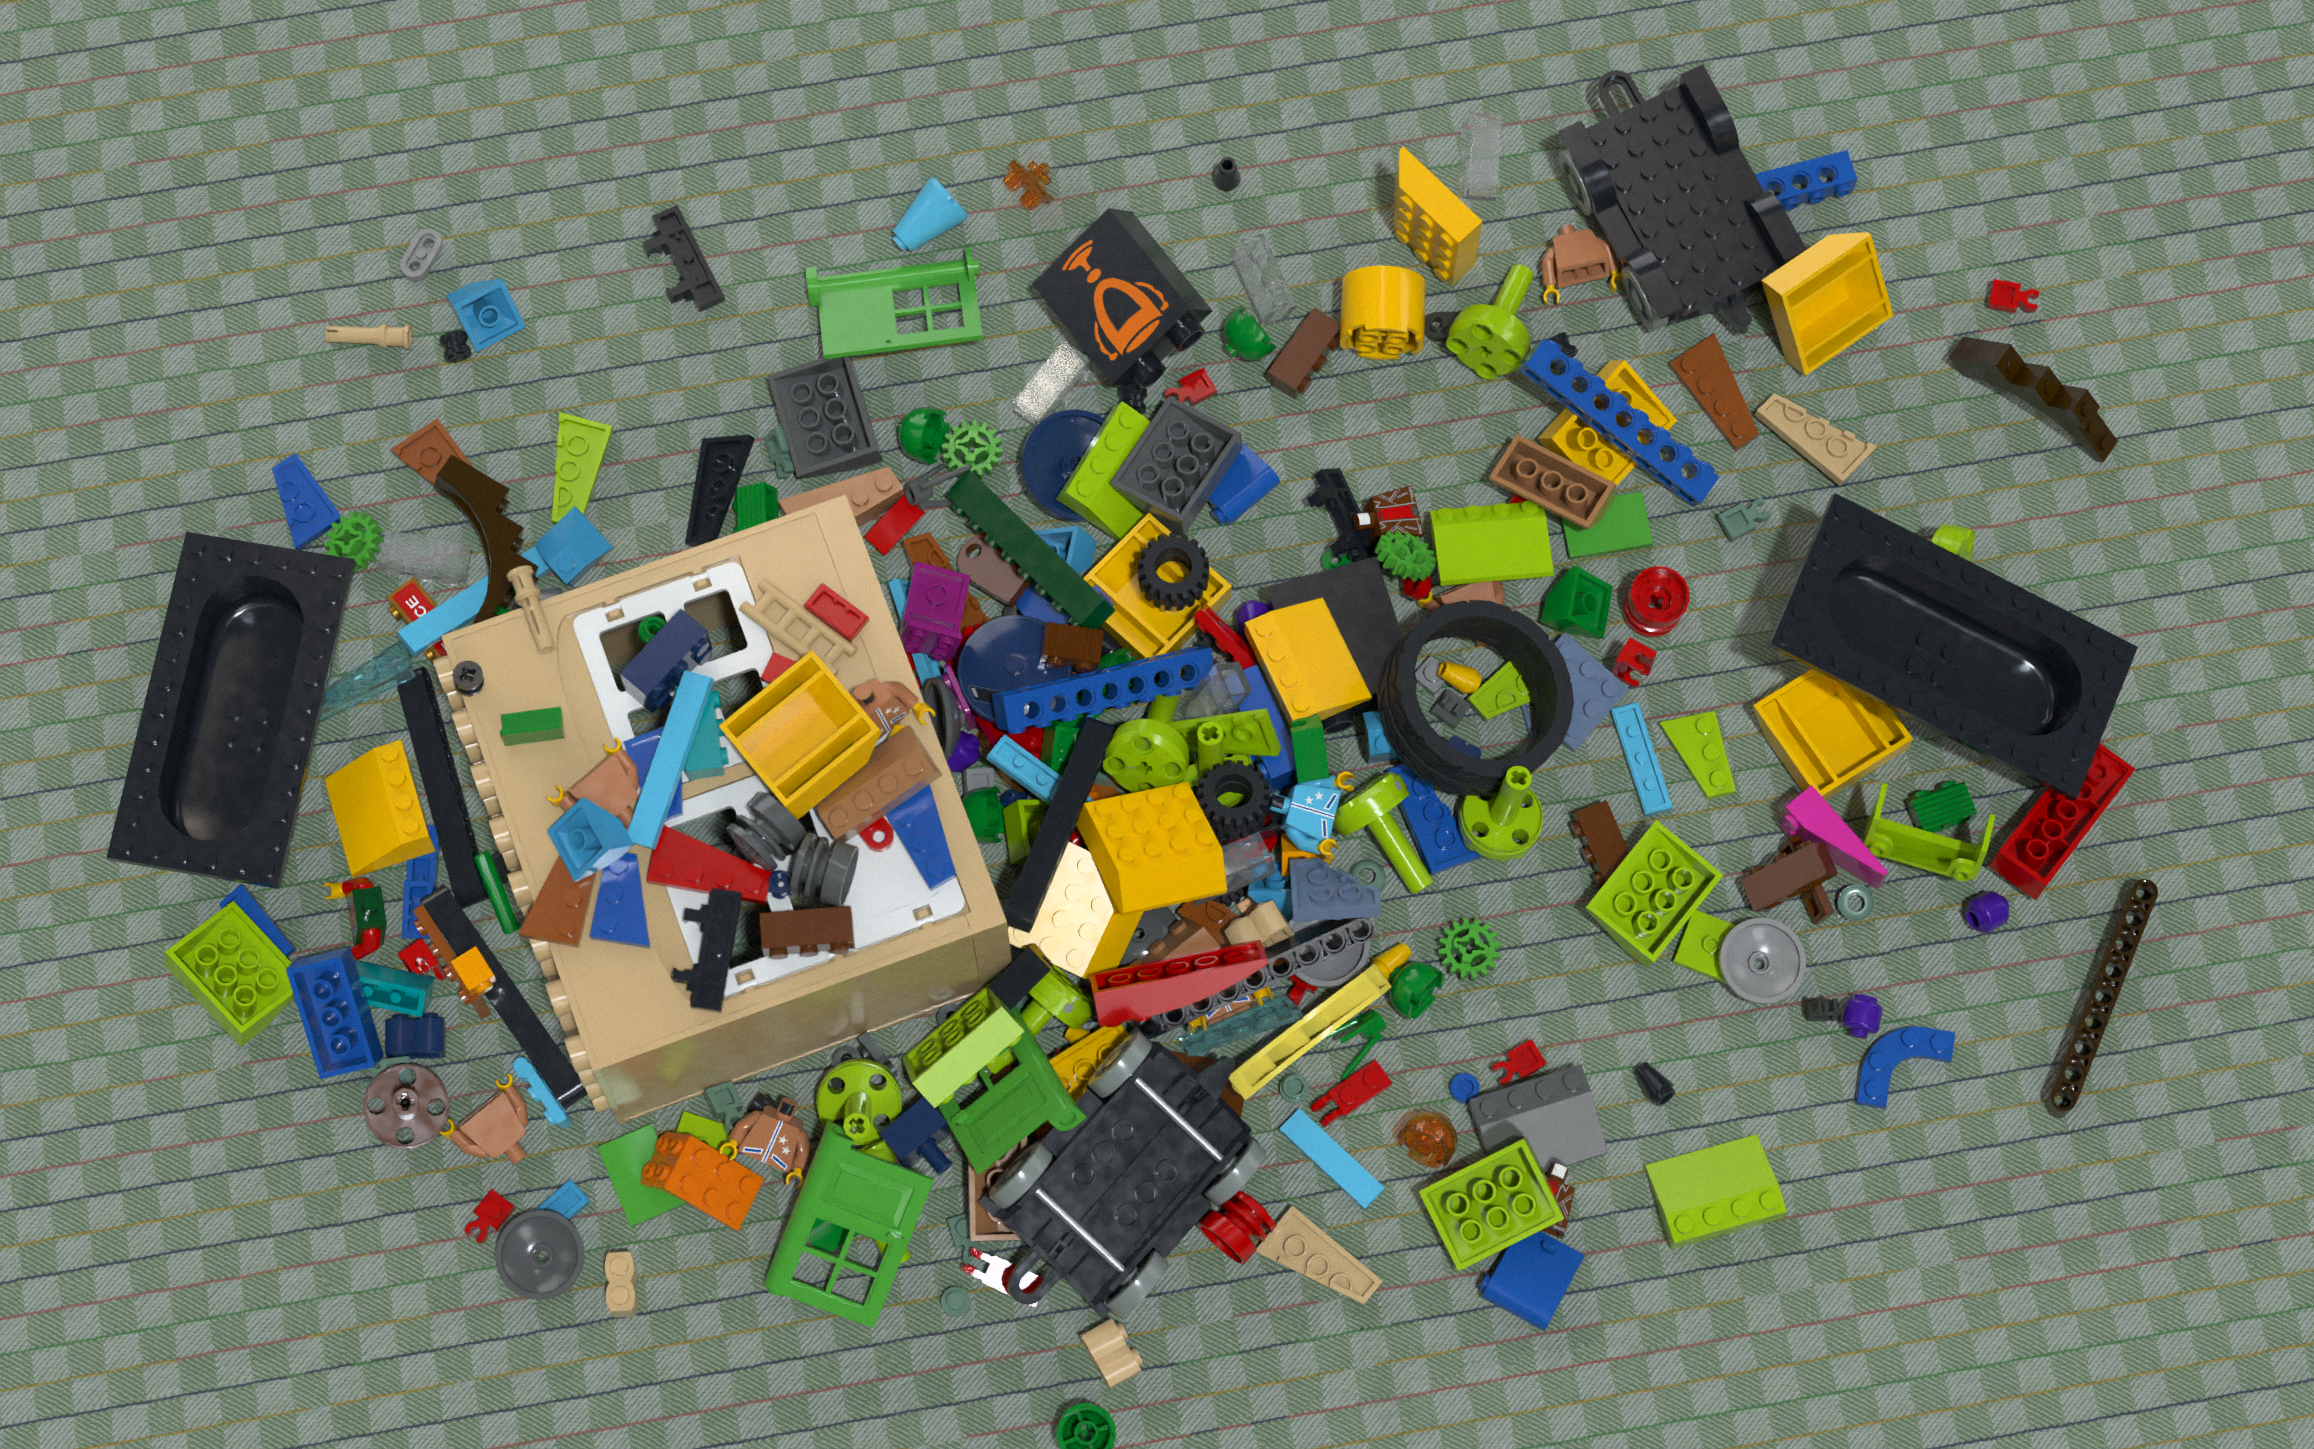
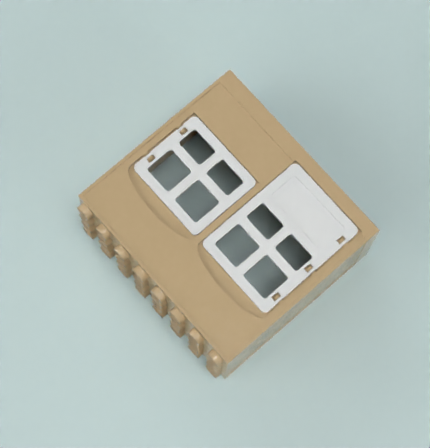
M846 494L540 601L552 638L557 647L551 653L544 655L538 653L523 607L441 636L448 655L433 660L444 693L447 694L452 710L455 711L451 713L461 743L463 747L465 746L470 762L473 764V766H470L481 800L484 801L488 814L492 818L488 821L499 852L504 858L507 869L511 872L507 876L518 907L521 908L525 920L559 856L547 830L566 811L561 807L553 806L547 799V795L552 799L558 798L560 793L554 788L558 785L569 796L566 791L607 757L604 744L609 749H615L617 745L614 738H619L623 750L627 752L624 741L635 737L628 717L630 713L645 707L626 691L621 692L617 689L610 666L635 658L647 645L638 634V627L645 618L659 617L667 623L681 608L708 632L739 621L748 644L746 649L706 662L702 666L698 664L692 672L714 679L713 686L717 682L751 670L757 671L761 679L773 652L796 662L802 657L739 611L740 606L745 601L752 606L757 603L764 594L758 588L763 579L769 581L802 607H804V604L817 588L824 583L869 617V622L851 642L858 647L857 652L852 657L843 652L833 664L839 670L836 676L837 680L851 696L854 695L857 686L867 684L874 678L881 684L885 681H898L903 683L919 698V703H924ZM774 600L763 614L777 624L787 612V609ZM797 617L786 631L800 641L811 627ZM648 629L651 634L656 635L653 630ZM820 635L810 646V649L823 658L834 644ZM473 661L481 667L484 687L477 695L464 696L456 690L453 670L460 662ZM762 682L764 688H766L769 685L765 682ZM675 690L670 694L672 696L671 699L675 698ZM561 707L565 739L512 746L504 745L500 730H502L501 714ZM717 708V719L723 718L724 722L725 720L721 712V709ZM912 708L909 709L910 713L896 725L906 727L910 725L942 773V776L933 781L930 786L957 877L930 891L894 829L893 844L888 850L883 852L870 850L858 834L845 842L859 848L854 878L844 906H851L853 912L855 949H849L848 953L839 955L831 954L830 951L818 952V955L813 957H802L800 953L788 954L787 958L779 960L770 959V956H766L729 969L722 1013L691 1009L693 992L687 991V985L673 982L674 967L680 971L693 970L694 964L699 962L704 933L700 932L701 926H698L695 922L689 921L684 923L683 917L685 908L701 910L702 904L709 905L711 895L648 884L647 876L653 849L636 844L626 853L637 854L651 949L591 940L590 932L603 869L596 873L579 948L529 939L544 976L548 979L549 983H546L545 986L553 1009L560 1020L564 1032L567 1034L568 1038L564 1040L572 1064L580 1077L583 1087L587 1091L590 1101L592 1100L596 1113L611 1109L618 1124H623L703 1095L707 1088L729 1081L733 1083L855 1040L866 1032L871 1034L935 1011L947 1004H954L973 997L987 984L992 983L1012 963L1007 921L928 711L922 714V719L927 725H923L914 717ZM892 729L877 741L874 749L887 740ZM725 735L720 737L721 747H727L729 765H724L725 775L689 780L686 766H684L682 772L683 815L666 821L664 825L673 829L729 808L736 812L737 817L744 815L753 821L754 817L750 813L748 805L761 792L767 794L773 792ZM640 786L637 790L639 796L629 804L634 812L642 792ZM816 806L809 810L819 841L822 837L828 838V852L831 853L839 841L835 840L820 817ZM876 832L873 835V839L876 842H881L885 838L882 832ZM796 853L786 856V859L781 862L773 857L778 866L774 871L784 870L791 873ZM780 882L778 884L779 887H783L784 883ZM769 892L767 901L771 912L794 911L789 896H785L784 899H776Z

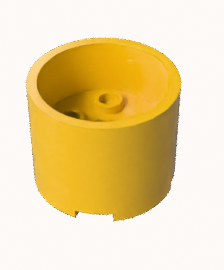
M1368 266L1348 272L1342 279L1340 346L1343 349L1351 348L1356 350L1358 357L1376 360L1399 359V354L1410 351L1412 354L1419 353L1424 348L1426 280L1424 277L1412 270L1395 266Z

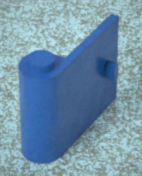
M1242 443L1243 449L1208 500L1213 508L1211 514L1220 525L1225 523L1230 526L1280 484V479L1274 470L1244 443Z
M1539 1231L1510 1245L1493 1276L1487 1274L1479 1290L1484 1292L1482 1295L1483 1299L1545 1331L1585 1255Z

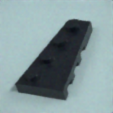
M751 435L702 439L685 542L689 546L697 547L717 540L755 440Z

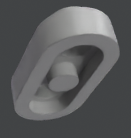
M430 228L420 230L402 257L400 267L403 275L408 280L419 281L424 279L441 253L443 241L436 230ZM427 243L434 244L431 248H425ZM413 266H420L418 271L411 270Z

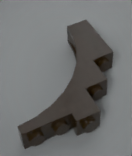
M1963 336L1948 357L1962 376L1978 379L1997 386L2046 414L2070 433L2095 461L2104 463L2117 444L2118 440L2097 413L2100 408L2099 404L2087 389L2062 385L2049 366L2025 363L2011 344Z
M451 454L436 475L434 488L452 500L467 516L477 532L485 552L488 569L487 594L474 619L473 624L499 616L497 613L501 607L506 609L516 595L513 583L509 582L507 578L508 572L519 566L529 565L533 569L532 578L536 586L539 578L536 577L539 566L517 554L525 541L522 539L524 527L503 515L510 504V501L507 500L510 489Z

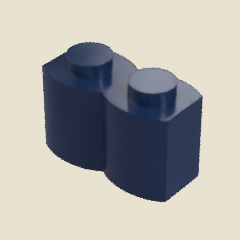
M429 1013L424 1014L419 1019H410L408 1015H394L391 1020H385V1055L387 1059L410 1056V1060L417 1058H445L446 1022L444 1018H439L438 1014Z

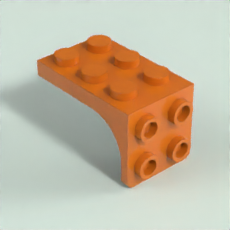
M666 1132L655 1144V1153L642 1170L640 1184L668 1193L728 1228L739 1231L764 1178L734 1160L728 1162L729 1157L722 1153L719 1156L717 1150L692 1135Z

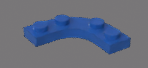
M1907 1027L1893 1031L1881 1038L1869 1051L1861 1067L1856 1104L1885 1109L1893 1069L1900 1062L1909 1058H1923L1950 1063L1953 1055L1955 1032L1927 1027Z

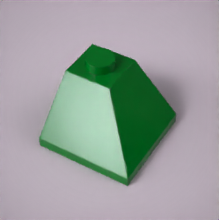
M1572 566L1547 594L1542 623L1562 633L1604 639L1613 586L1578 566Z

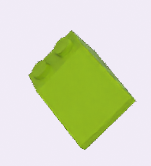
M1041 799L1017 800L1003 809L1011 865H1021L1026 862L1047 813L1044 809L1048 804Z

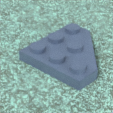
M1564 633L1555 645L1564 657L1571 677L1570 683H1572L1574 706L1571 723L1562 744L1574 752L1629 688L1567 633Z
M1320 858L1289 859L1294 922L1381 916L1380 890L1375 886L1369 885L1366 887L1358 883L1357 877L1342 869L1335 871L1327 867V862Z

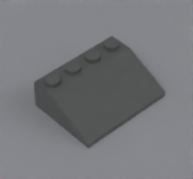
M851 356L824 359L823 357L768 375L798 478L857 470L883 461Z
M1168 396L1111 480L1110 486L1144 512L1150 513L1162 525L1181 535L1186 534L1243 449L1242 435L1233 428Z
M1581 1064L1470 1099L1468 1108L1485 1157L1527 1138L1545 1174L1550 1172L1553 1163L1567 1167L1608 1153L1592 1093Z

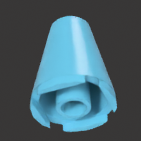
M932 176L927 180L893 229L896 236L892 239L903 251L906 248L913 251L964 222L969 215Z

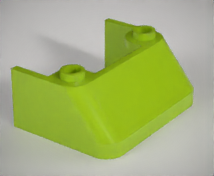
M1882 783L1864 834V845L1875 857H1884L1949 876L1961 882L1975 879L1988 850L1996 815H1989L1977 845H1973L1880 818L1888 784Z

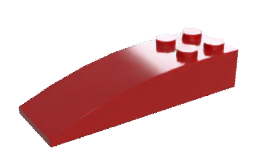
M2099 743L2078 798L2072 801L2047 788L1999 850L1989 867L2031 898L2037 900L2135 771V768Z
M1261 940L1088 974L1099 1026L1116 1027L1124 1021L1133 1019L1138 1022L1146 1021L1153 1015L1190 1005L1242 981L1266 966L1268 959Z

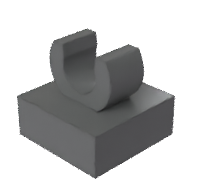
M1447 689L1431 710V714L1454 730L1469 711L1471 704Z

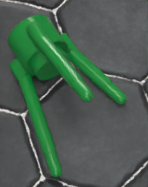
M1371 1010L1367 1014L1362 1013L1357 1018L1342 1024L1324 1038L1332 1037L1353 1026H1356V1028L1340 1039L1341 1043H1345L1358 1034L1364 1039L1370 1037L1368 1043L1341 1075L1342 1080L1349 1076L1374 1044L1383 1038L1381 1032L1386 1029V1024L1375 1010Z

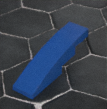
M435 825L428 826L436 851L407 860L402 919V938L430 939L427 934L422 937L413 922L417 920V917L413 910L422 905L421 899L437 889L440 843Z

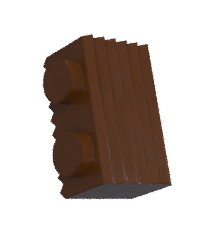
M1047 622L1043 630L1040 662H1045L1046 666L1054 669L1070 666L1075 667L1077 672L1091 673L1092 670H1097L1100 665L1104 631Z

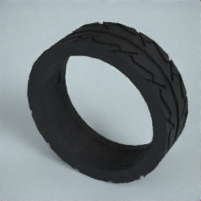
M1463 600L1446 604L1429 613V616H1425L1389 653L1382 667L1377 689L1378 713H1380L1382 727L1387 740L1398 757L1401 755L1402 762L1418 777L1436 787L1438 785L1442 790L1466 796H1481V793L1484 795L1498 793L1505 775L1511 767H1525L1531 774L1539 768L1562 744L1571 723L1574 698L1572 683H1570L1571 677L1564 657L1552 640L1549 641L1548 634L1532 619L1515 609L1512 611L1508 606L1483 600H1469V602ZM1444 637L1469 638L1495 648L1514 664L1530 689L1535 710L1533 736L1525 754L1508 760L1476 758L1455 749L1435 732L1426 720L1415 692L1414 672L1417 657L1424 644Z

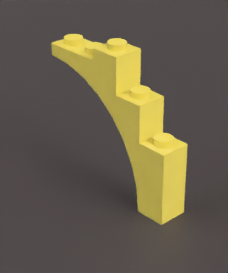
M1375 963L1245 1060L1229 1077L1234 1090L1241 1094L1244 1100L1248 1099L1309 1049L1389 990L1392 986Z

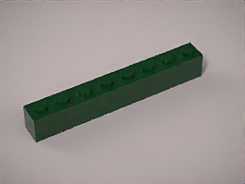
M968 470L946 494L954 501L951 507L961 517H964L966 514L970 517L967 523L978 533L982 530L985 531L987 535L984 539L995 550L999 546L1003 549L1000 555L1012 566L1015 562L1020 565L1017 571L1028 582L1032 578L1037 582L1034 588L1045 598L1050 595L1054 599L1051 604L1062 615L1066 611L1071 615L1068 621L1072 625L1098 630L1116 611L973 472Z

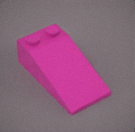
M1812 785L1785 806L1780 818L1782 823L1780 826L1789 838L1799 834L1802 843L1813 840L1816 843H1825L1835 865L1875 889H1878L1883 884L1888 871Z

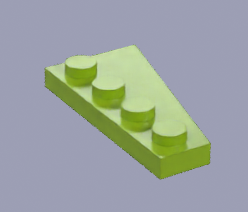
M559 412L557 460L555 463L556 475L552 508L553 525L562 519L574 506L584 516L586 515L614 430L613 426Z
M1267 708L1168 722V725L1183 737L1189 751L1198 752L1197 731L1205 722H1216L1222 727L1224 753L1278 757L1281 750V745Z

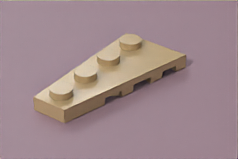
M1774 393L1756 411L1755 416L1839 486L1876 450V445L1870 442L1866 444L1856 439L1855 434L1847 430L1843 432L1829 425L1830 421L1822 417L1818 419L1806 413L1807 410Z
M1293 1206L1276 1224L1277 1228L1267 1235L1265 1242H1261L1256 1250L1257 1253L1364 1305L1383 1283L1380 1278Z

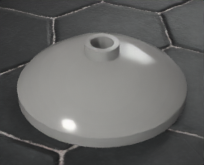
M1292 917L1289 925L1294 934L1297 935L1328 920L1294 922ZM1357 922L1353 926V931L1361 929L1364 922ZM1338 934L1329 935L1326 943L1333 942ZM1370 940L1295 975L1303 982L1320 988H1332L1346 984L1354 979L1364 968L1369 957ZM1304 946L1299 954H1307L1311 946Z
M1753 918L1738 924L1725 937L1720 949L1719 965L1723 979L1736 995L1755 1004H1773L1786 999L1799 987L1806 970V956L1801 941L1789 927L1773 919ZM1754 961H1760L1763 968L1761 970L1756 969Z

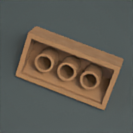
M1516 434L1489 476L1490 481L1587 530L1602 520L1615 497V483Z
M908 725L875 748L866 765L815 806L835 840L845 843L941 777L942 773L912 727Z
M1027 1137L980 1175L975 1171L968 1159L970 1241H1022L1003 1222L997 1221L978 1202L1013 1161L1027 1149Z

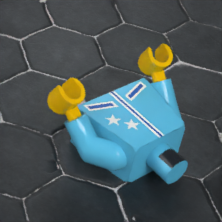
M1346 771L1340 773L1339 776L1329 775L1330 778L1298 783V785L1289 790L1288 797L1275 793L1272 794L1268 810L1283 814L1280 828L1286 832V836L1299 850L1314 854L1322 852L1327 860L1335 858L1327 850L1331 847L1339 849L1333 839H1329L1341 791L1337 789L1341 787L1345 791L1351 792L1355 788L1352 785L1344 786L1346 779L1355 778L1354 775Z

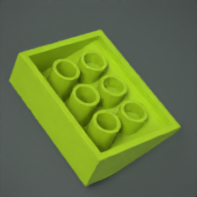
M1123 401L1112 408L1056 498L1119 542L1145 517L1146 512L1110 486V482L1151 423L1146 417Z
M1531 501L1512 504L1498 503L1489 506L1471 505L1466 508H1441L1430 511V539L1433 551L1435 552L1434 558L1437 559L1436 567L1440 586L1554 576L1547 520L1543 507Z
M1655 820L1585 908L1627 953L1647 968L1655 962L1723 877V874L1659 821Z
M234 901L165 951L166 968L240 1047L263 1031L295 999L286 969L292 964L291 961Z
M991 982L902 1057L912 1084L934 1108L939 1104L944 1105L953 1098L954 1092L960 1086L970 1084L976 1078L977 1072L981 1068L992 1065L999 1058L1001 1051L1007 1046L1009 1048L1014 1046L1022 1038L1021 1034L1024 1033V1029L1013 1012L989 989L988 986Z
M1757 1134L1644 1166L1671 1250L1780 1220L1787 1213L1779 1184Z
M1527 1138L1418 1191L1458 1271L1565 1219Z

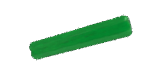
M489 852L480 853L474 857V860L502 931L505 935L516 932L519 929V925Z

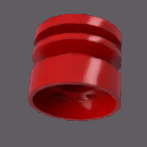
M1653 566L1643 570L1634 579L1623 601V615L1627 624L1636 633L1645 637L1658 638L1669 634L1677 626L1690 601L1689 588L1685 579L1677 571L1668 567ZM1649 604H1650L1651 606L1657 605V606H1658V609H1657L1656 607L1650 608V607H1649Z
M1239 1190L1228 1201L1220 1205L1225 1212L1224 1215L1211 1209L1198 1223V1227L1224 1254L1235 1262L1245 1265L1257 1250L1250 1239L1251 1236L1261 1242H1265L1267 1235L1263 1230L1272 1233L1277 1228V1225L1267 1210L1257 1200Z

